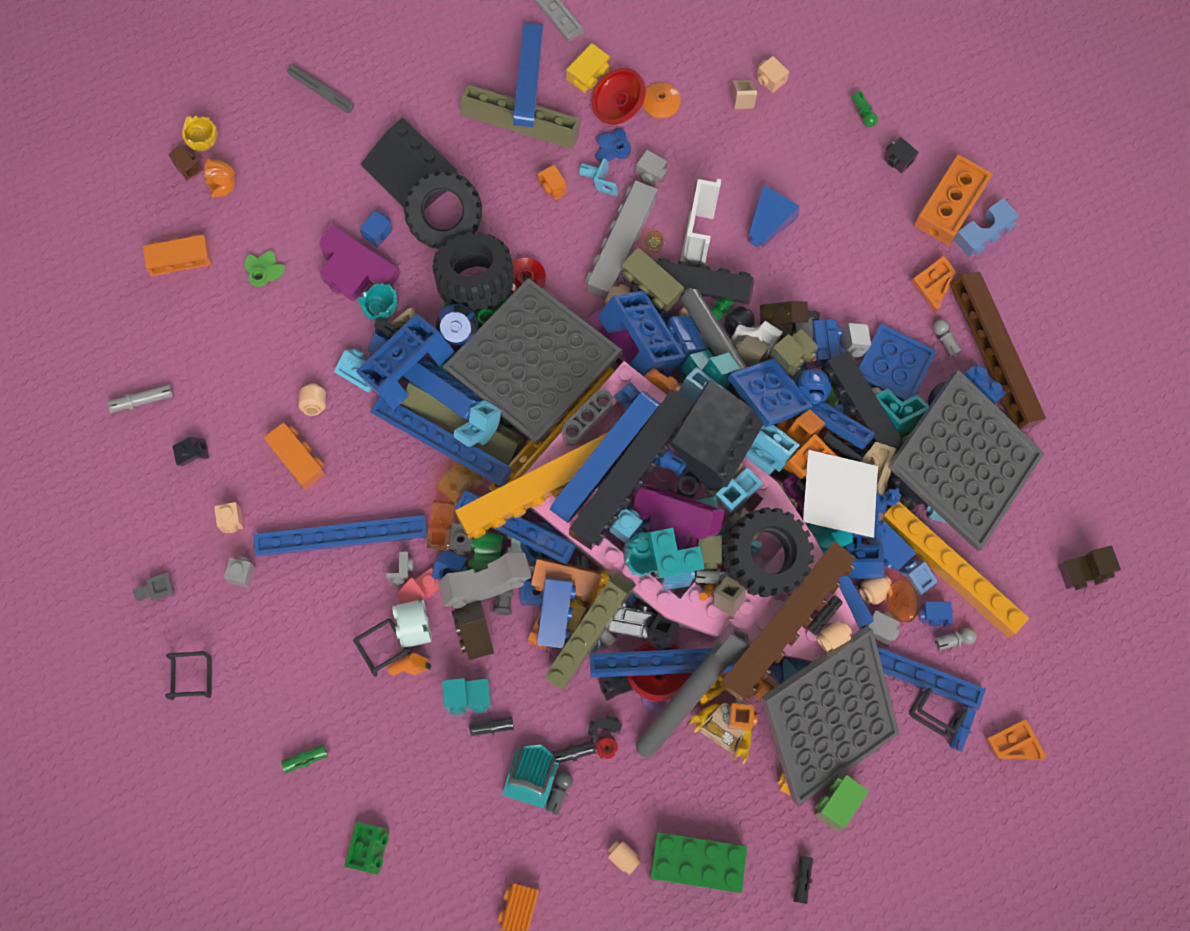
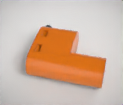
M412 653L388 665V672L392 676L402 672L417 675L430 670L431 664L427 663L429 662L427 658Z

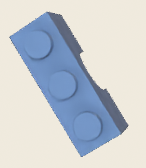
M1003 198L989 208L983 217L990 228H981L972 221L958 231L954 241L968 257L975 253L979 255L986 249L985 245L989 242L993 244L1001 238V234L1004 231L1010 232L1017 225L1015 222L1019 215Z

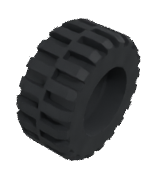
M432 171L419 177L409 188L410 190L405 197V206H403L405 222L412 235L421 243L439 249L441 246H445L444 243L447 240H453L456 235H466L467 232L475 234L478 231L483 215L482 202L476 188L464 176L453 171ZM449 191L455 194L462 203L463 214L461 220L451 229H436L428 223L425 217V203L435 192Z
M467 232L466 235H456L453 240H447L444 243L445 246H441L434 256L432 268L437 291L440 293V297L447 301L449 305L461 304L468 307L471 311H476V309L485 310L488 306L492 305L493 307L497 305L499 300L502 301L513 287L512 284L515 277L510 250L499 238L495 239V236L491 234L484 235L483 232H477V234ZM472 267L488 269L475 276L460 275L462 271Z
M770 507L761 508L741 517L729 528V534L725 536L723 541L726 547L722 549V556L727 558V561L723 562L725 569L729 568L731 571L728 576L734 580L736 579L741 586L748 589V594L753 596L759 594L760 597L777 596L795 589V586L800 585L804 581V576L809 575L811 568L808 565L814 561V555H810V551L814 549L813 542L809 543L808 537L811 536L809 530L804 531L802 528L804 523L800 519L795 521L793 519L794 514L791 512L783 513V509L780 508L772 510ZM759 532H768L774 535L783 546L785 554L784 563L780 571L770 574L761 570L752 558L751 543L754 536Z

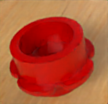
M611 737L600 739L596 744L598 748L597 754L602 758L611 759L615 756V752L618 751V745Z

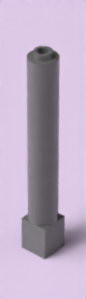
M693 288L685 290L680 300L714 355L719 356L730 353L740 367V370L747 368L700 291Z
M728 624L714 641V648L636 741V750L642 757L652 758L730 664L734 665L750 646L748 634L732 624Z

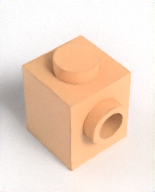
M772 56L769 60H763L759 64L756 78L762 86H766L773 93L787 82L789 71Z
M236 502L214 506L217 527L223 533H234L237 530L244 529L241 508Z

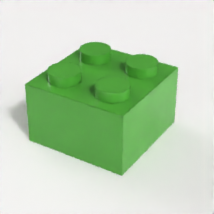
M847 775L841 778L837 777V779L832 781L827 788L830 791L829 794L825 795L824 798L821 797L815 806L817 811L814 815L836 831L846 827L869 792Z

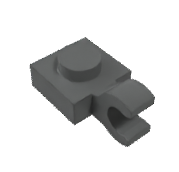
M168 573L146 579L147 586L133 589V594L137 601L146 599L151 596L152 601L175 595Z

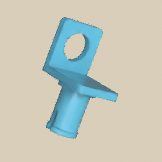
M603 158L599 167L585 163L581 164L582 167H580L579 175L594 179L597 191L615 196L618 195L616 184L604 181L609 171L607 159Z

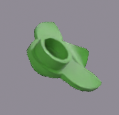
M271 250L259 258L249 254L245 260V269L249 272L248 279L255 287H262L268 281L278 280L285 272V265L276 264L275 255ZM257 276H263L262 279L256 280Z

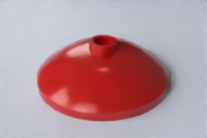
M629 68L616 69L604 76L597 84L592 95V110L595 116L603 123L609 125L621 124L631 119L639 111L645 99L646 86L643 78L636 71Z
M648 642L638 647L634 652L659 651V649H656ZM675 644L671 648V650L682 649ZM692 673L627 676V679L632 689L643 698L652 701H668L673 698ZM660 676V677H662L663 679H662V680H657L656 678Z

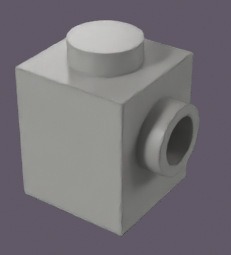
M646 150L636 165V174L643 181L657 185L659 180L663 181L668 173L667 161L649 150Z
M847 324L842 331L841 337L844 352L849 351L853 357L864 356L871 347L867 325Z
M237 556V559L229 558L224 580L232 585L250 588L256 568L249 562L250 559L240 556Z
M875 610L872 613L874 622L866 626L873 629L876 640L887 645L891 640H896L900 629L897 628L899 621L895 620V616L890 613H881Z

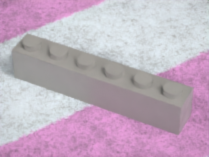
M635 181L633 187L629 186L625 195L627 200L625 204L621 203L617 214L619 217L617 221L613 220L609 230L611 234L609 238L605 237L601 247L603 251L601 255L598 254L593 264L595 268L593 272H589L585 283H587L588 292L606 299L611 288L617 286L623 273L621 264L631 255L657 199L658 189Z

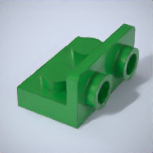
M356 822L344 867L378 875L383 864V855L389 841L390 830Z

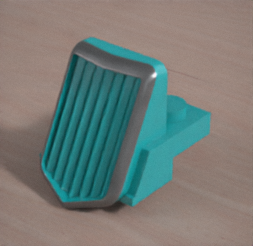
M542 744L525 745L520 749H516L502 795L545 809L559 765L555 755Z

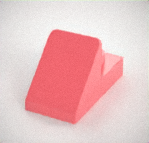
M432 568L415 580L410 578L397 592V596L402 603L421 599L425 601L440 590L438 584L440 580L432 577Z

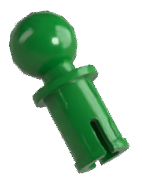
M862 91L853 94L851 98L858 108V115H864L862 119L863 124L867 127H874L878 122V116L874 112H870L873 108L872 105H869Z
M717 300L715 307L710 309L717 320L720 321L723 313H728V309L734 302Z

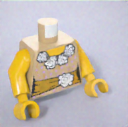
M738 699L735 701L736 704L749 705L744 700L742 702ZM728 704L708 706L687 722V726L690 723L696 726V729L693 731L694 733L700 731L725 750L734 754L733 760L740 756L743 759L742 764H745L749 757V749L752 743V730L728 729L730 707Z

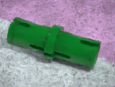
M321 744L307 751L301 750L299 751L300 754L281 760V764L285 774H288L291 771L301 767H310L311 763L328 758V753L325 745Z

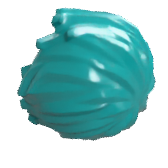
M376 283L367 292L364 291L363 297H358L357 301L368 319L376 321L383 317L386 320L393 316L397 309V291L393 290L390 284Z
M648 532L635 534L623 548V558L629 570L632 571V575L637 574L644 577V575H650L654 571L647 538Z

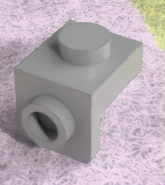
M399 552V573H386L387 581L393 585H403L404 582H408L410 579V571L414 570V559L410 558L408 552Z

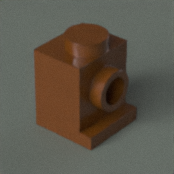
M182 146L176 147L168 154L173 165L186 181L203 170L191 151L186 152Z

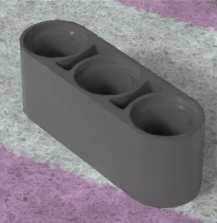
M602 389L595 392L565 422L562 428V437L566 444L573 446L580 443L611 411L613 397L609 391ZM605 399L608 401V404L600 406L597 401ZM590 414L593 416V419L585 421L582 419V416ZM574 429L578 434L571 437L567 435V431Z

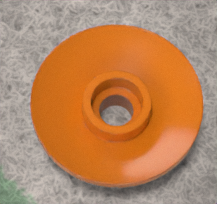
M663 82L654 83L646 88V95L642 106L652 117L659 119L669 118L678 111L681 97L674 86Z

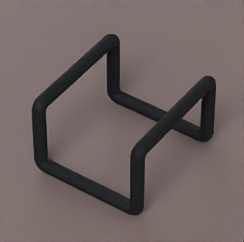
M387 618L353 639L354 644L375 677L378 675V670L405 654H412L409 647H403L405 650L374 668L359 643V640L387 623L390 624L397 636L396 625L391 618Z
M205 651L167 653L166 658L171 660V693H166L165 697L170 700H174L175 697L205 696L211 698V655ZM205 656L207 658V692L175 693V657Z
M929 687L918 696L910 711V716L941 736L947 737L950 732H957L968 710L963 709L957 712L948 726L922 710L932 692V688ZM916 709L923 716L927 717L928 719L937 723L941 727L945 728L946 731H941L937 727L933 726L932 724L915 715L914 713Z

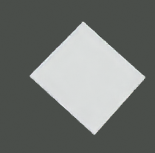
M808 450L803 522L874 538L878 466Z

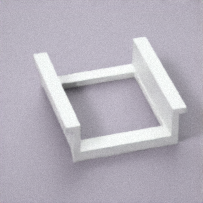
M700 179L697 182L680 261L690 263L692 267L705 265L711 237L692 233L695 216L709 219L714 218L721 179H717V183Z

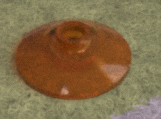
M899 579L890 584V588L887 591V605L892 616L903 623L910 622L916 617L919 610V599L913 585L907 580Z

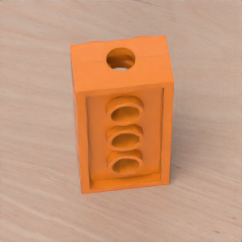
M958 154L920 213L914 227L949 246L987 186L993 173Z

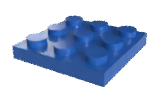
M880 324L871 342V347L866 352L859 369L869 386L873 388L878 387L882 391L889 389L903 402L915 396L937 350Z
M775 358L733 372L727 378L747 405L763 421L765 428L805 413L813 406Z

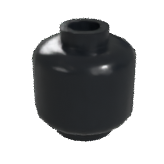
M742 306L736 307L728 313L724 320L725 330L732 336L739 325L749 328L755 325L753 312Z

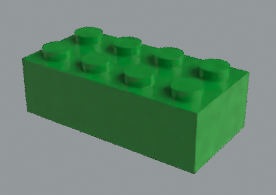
M657 832L650 880L742 893L748 846Z

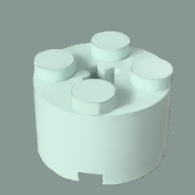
M423 599L392 606L393 615L398 625L395 626L396 633L402 648L432 642L429 618L426 612H424L426 611V606Z

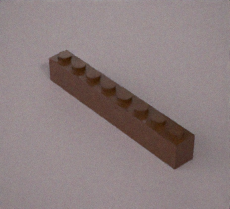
M981 272L962 274L950 285L992 379L1000 383L1006 392L1001 400L1008 416L1020 430L1034 427L1047 418Z
M834 541L812 568L809 575L804 578V581L795 589L724 677L720 685L741 702L745 697L750 699L757 690L754 685L760 679L764 682L772 672L769 669L770 665L773 662L778 664L786 653L782 650L786 645L789 644L792 647L800 637L797 634L798 630L801 627L806 629L814 618L810 615L814 610L820 611L828 602L825 599L826 595L829 592L834 594L840 587L841 583L838 580L842 575L847 577L855 568L852 563L856 557Z

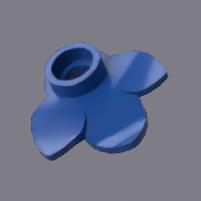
M617 128L613 134L605 132L599 134L596 140L601 149L595 154V158L601 161L603 158L607 159V161H611L614 158H627L630 154L631 146L627 141L628 136L626 132Z

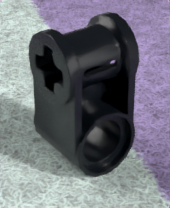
M686 465L683 475L679 480L676 492L693 499L703 483L688 465ZM689 485L693 491L685 492L682 486Z

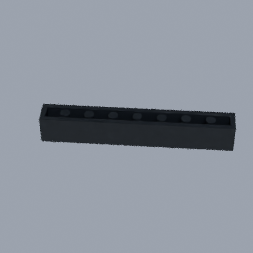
M849 351L828 360L821 367V370L828 376L833 392L843 404L845 413L851 419L875 433L873 439L866 445L868 451L875 442L896 448L897 454L904 442ZM891 470L888 484L892 489L896 487L900 489L901 497L899 502L911 511L926 503Z
M671 389L569 528V536L590 550L595 545L599 546L606 537L604 532L608 527L612 528L619 518L616 515L621 509L626 510L632 500L629 497L633 492H639L644 484L643 478L645 475L648 474L650 476L657 466L655 462L658 457L663 458L669 450L667 445L694 404L693 402Z

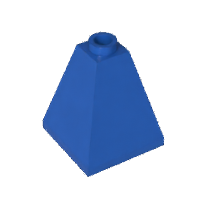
M764 185L750 228L748 242L757 248L759 246L763 247L798 218L799 205Z
M842 575L838 580L841 583L839 588L858 627L873 623L872 615L848 576Z

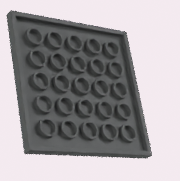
M528 278L484 323L473 337L456 352L443 368L457 381L482 398L483 401L486 400L501 410L500 415L537 445L623 353L622 349Z
M956 370L951 374L888 467L976 550H982L1045 453L961 371Z
M867 626L852 635L851 640L835 650H830L761 697L792 801L798 806L899 734L873 629Z

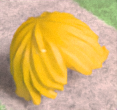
M196 115L193 118L191 116L186 117L182 129V137L186 145L197 152H204L213 147L218 136V131L213 121H210L209 117H198Z

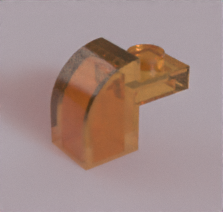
M433 501L426 548L448 551L452 523H454L455 503Z

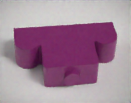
M333 225L330 226L320 240L321 251L328 260L320 270L323 282L329 285V288L337 295L341 293L351 301H356L369 283H371V286L376 283L390 284L392 286L400 276L396 266Z
M650 484L641 487L639 492L636 493L634 501V511L641 516V519L651 518L648 533L673 528L677 550L696 547L698 539L715 536L722 527L724 509Z

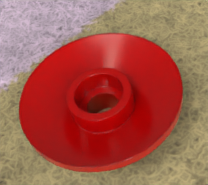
M527 257L519 258L512 262L515 277L511 289L513 293L524 283L522 279L525 277L532 280L539 287H544L546 272L540 262Z

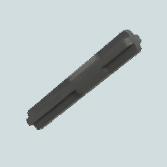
M290 65L287 73L344 112L351 113L354 108L353 103L297 66Z

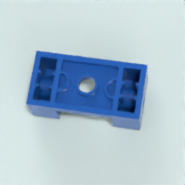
M645 291L613 295L598 315L607 333L628 330L640 350L629 366L642 376L646 375L651 369H656L664 376L670 377L686 357Z
M416 313L355 372L374 393L394 410L409 396L397 381L425 354L440 366L454 353V350L439 331Z

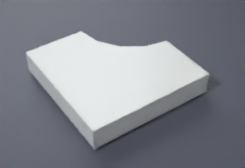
M766 321L761 326L755 328L739 325L730 341L736 346L739 340L743 341L749 335L770 345L765 359L767 361L773 347L783 332Z

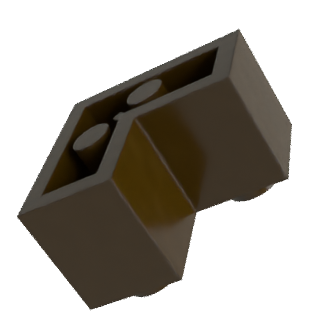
M787 301L760 305V326L766 321L783 333L778 342L788 334L792 337V324L809 323L808 302Z
M1112 545L1092 550L1084 556L1066 560L1058 565L1066 589L1074 588L1075 591L1087 588V584L1092 582L1095 585L1106 583L1109 579L1115 577V573L1121 570Z
M475 601L461 608H455L452 611L457 636L462 635L463 638L459 640L462 653L467 652L469 660L494 654L481 601Z

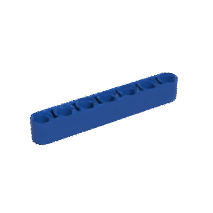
M523 23L513 126L533 127L543 24Z
M375 330L368 347V352L373 355L388 341L386 335L379 330ZM424 357L403 375L406 379L467 420H469L471 408L483 401L482 398Z
M642 391L555 499L549 510L569 523L627 451L661 403Z

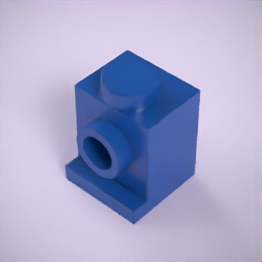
M525 581L521 587V605L542 607L544 592L541 591L538 596L533 595L532 592L535 590V586L531 585V581Z
M925 602L918 610L919 621L929 623V626H941L943 623L944 627H949L953 624L952 602Z

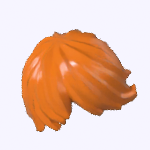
M206 158L204 177H206L205 183L210 188L211 198L214 199L215 197L228 195L233 191L236 183L234 169L223 161Z

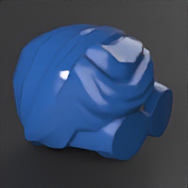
M819 369L803 371L796 382L797 387L805 397H808L812 404L824 402L831 393L832 386L829 378Z

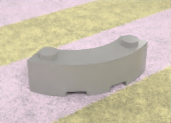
M506 553L499 559L489 563L487 569L479 572L472 569L463 572L447 573L438 584L443 605L461 608L468 603L481 601L513 588L522 587L524 582L531 577L525 553Z

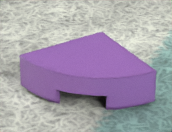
M641 698L644 706L655 714H659L666 706L665 701H652Z

